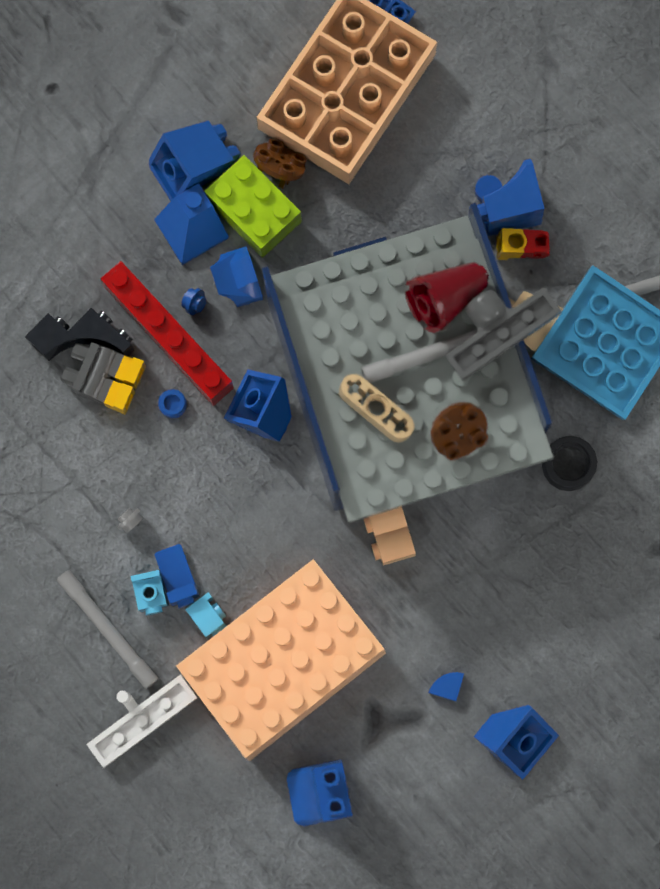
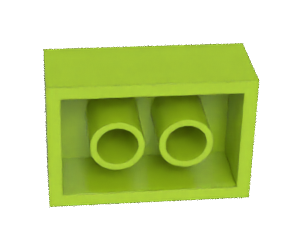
M245 155L204 191L215 211L262 258L302 222L301 211Z

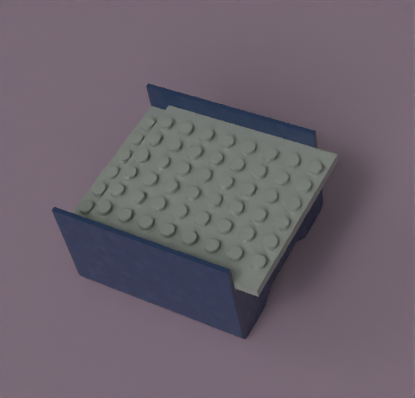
M476 203L470 204L467 216L386 240V237L333 252V257L271 275L268 266L262 268L268 305L334 511L344 509L348 523L553 459L546 437V432L550 428L552 421L524 340L464 381L461 380L444 356L370 383L412 418L414 430L410 437L403 442L390 440L344 402L339 395V387L346 376L357 374L363 377L361 367L384 359H392L471 332L477 328L468 316L465 308L443 330L431 333L424 329L428 325L423 320L418 322L414 318L405 298V292L409 290V285H406V282L413 277L475 262L484 266L489 275L488 286L482 293L489 290L495 291L505 306L509 309L512 308ZM357 384L349 386L347 392L351 395L354 392L358 393L359 386ZM366 393L359 403L363 405L370 394ZM378 401L369 403L368 408L373 415L379 416L384 413L382 403ZM459 402L472 403L478 406L487 418L488 441L484 446L478 447L471 454L450 461L440 454L431 442L432 422L449 405ZM390 412L382 422L386 424L388 420H391L390 418L393 413ZM403 422L395 424V432L404 431L405 424Z

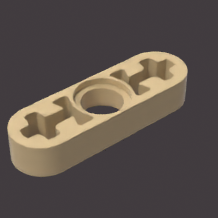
M351 374L343 379L339 387V395L344 402L390 440L403 442L410 437L414 430V422L407 413L362 376ZM357 384L359 386L358 393L349 394L347 392L349 386ZM366 393H369L370 396L367 397L364 404H360L361 399ZM372 401L382 403L384 413L379 416L373 415L369 411V403ZM392 412L393 415L390 418L391 420H388L386 424L383 423L382 421H384L388 414ZM403 422L405 424L404 431L395 432V424Z

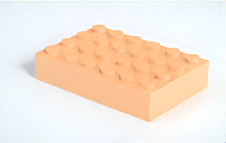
M336 0L258 114V129L268 136L282 141L286 147L303 154L309 161L345 183L350 184L436 55L437 41L368 0Z
M313 559L181 661L176 667L248 761H251L384 656L386 652L384 647Z

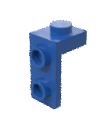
M177 544L156 552L155 558L167 589L166 594L170 604L173 607L178 605V608L193 604L195 602L194 599L200 597L182 546Z

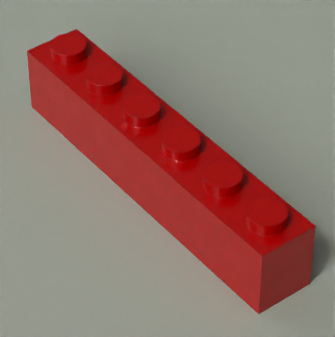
M122 261L100 278L104 288L213 406L234 389L232 380Z

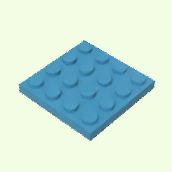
M592 265L564 306L562 314L559 315L530 359L620 419L626 420L660 367V310Z

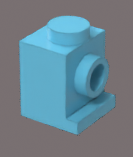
M155 570L131 576L138 610L140 612L145 611L146 615L163 612L162 607L168 606L161 572ZM148 588L154 589V596L151 598H146L144 595L145 590Z
M209 592L185 609L207 639L211 636L214 637L227 627L222 621L226 615L218 604L215 603L211 606L210 602L214 599Z

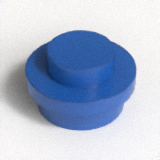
M190 288L184 294L181 305L186 310V313L195 315L204 309L206 298L203 290Z

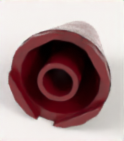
M471 262L413 277L406 282V285H409V290L405 292V298L414 318L418 322L423 320L428 325L424 329L431 333H437L443 330L475 297L487 288L489 275L484 266Z

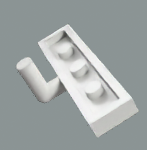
M181 674L140 705L136 703L130 693L120 691L117 693V700L124 704L129 713L87 743V746L101 766L105 768L198 699V697Z

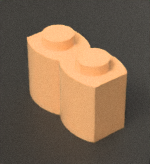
M402 507L364 518L367 533L373 532L376 543L371 544L375 560L381 559L382 564L387 565L416 556Z

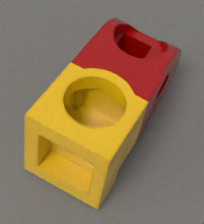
M502 228L496 236L497 260L526 257L540 259L550 256L549 233L543 230Z

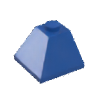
M199 183L174 197L154 219L181 265L188 263L229 239L213 205Z
M247 369L223 419L261 437L280 442L292 417L285 379Z
M526 705L492 714L475 734L474 738L523 780L559 735L531 706Z

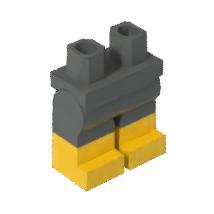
M76 343L71 358L82 362V366L79 371L66 367L60 380L71 387L75 394L84 396L126 415L135 394L134 389H137L146 368L145 362L135 357L131 358L108 348L100 347L95 343H91L90 346Z

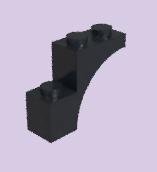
M92 307L69 331L67 330L70 326L61 317L57 316L54 319L47 313L25 336L27 341L48 361L62 351L74 347L76 343L85 345L95 343L114 349L128 357L135 351L131 344L133 339L123 329L117 331L110 325L113 321L102 310L97 313Z

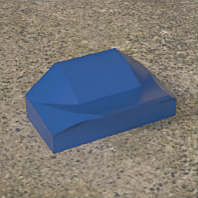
M246 246L220 255L219 260L210 267L218 294L231 299L237 307L263 300L258 279Z

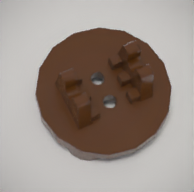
M275 138L269 139L268 143L257 145L253 153L254 162L261 172L264 171L274 178L281 179L278 186L281 189L289 185L290 181L302 178L306 170L307 158L303 154L285 147L282 141Z
M459 402L449 405L432 422L431 442L436 450L450 461L471 454L478 447L484 446L488 441L487 418L483 411L472 403Z

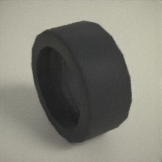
M575 436L560 437L551 443L550 449L553 459L542 462L543 473L548 482L557 489L564 491L578 490L588 484L596 473L598 463L592 446L584 439ZM567 447L579 450L586 461L584 473L573 480L560 477L553 466L556 453Z

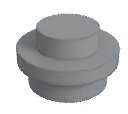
M129 507L117 518L120 521L117 528L119 530L123 529L126 533L132 530L143 519L139 514V508L133 511Z

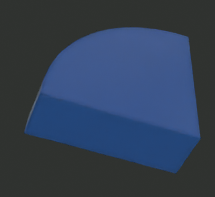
M453 672L441 676L432 684L428 693L456 702L464 673Z

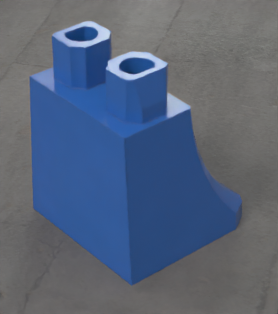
M208 120L163 133L149 158V167L170 201L198 183L202 187L216 179L238 161L241 156L238 148L234 145L226 147L223 143L227 137V131L222 124L212 126Z
M531 159L524 160L517 173L508 183L493 193L483 196V203L477 205L488 236L497 235L502 228L525 229L541 225L545 208Z
M342 759L294 768L288 773L286 779L293 817L298 825L309 826L353 817Z

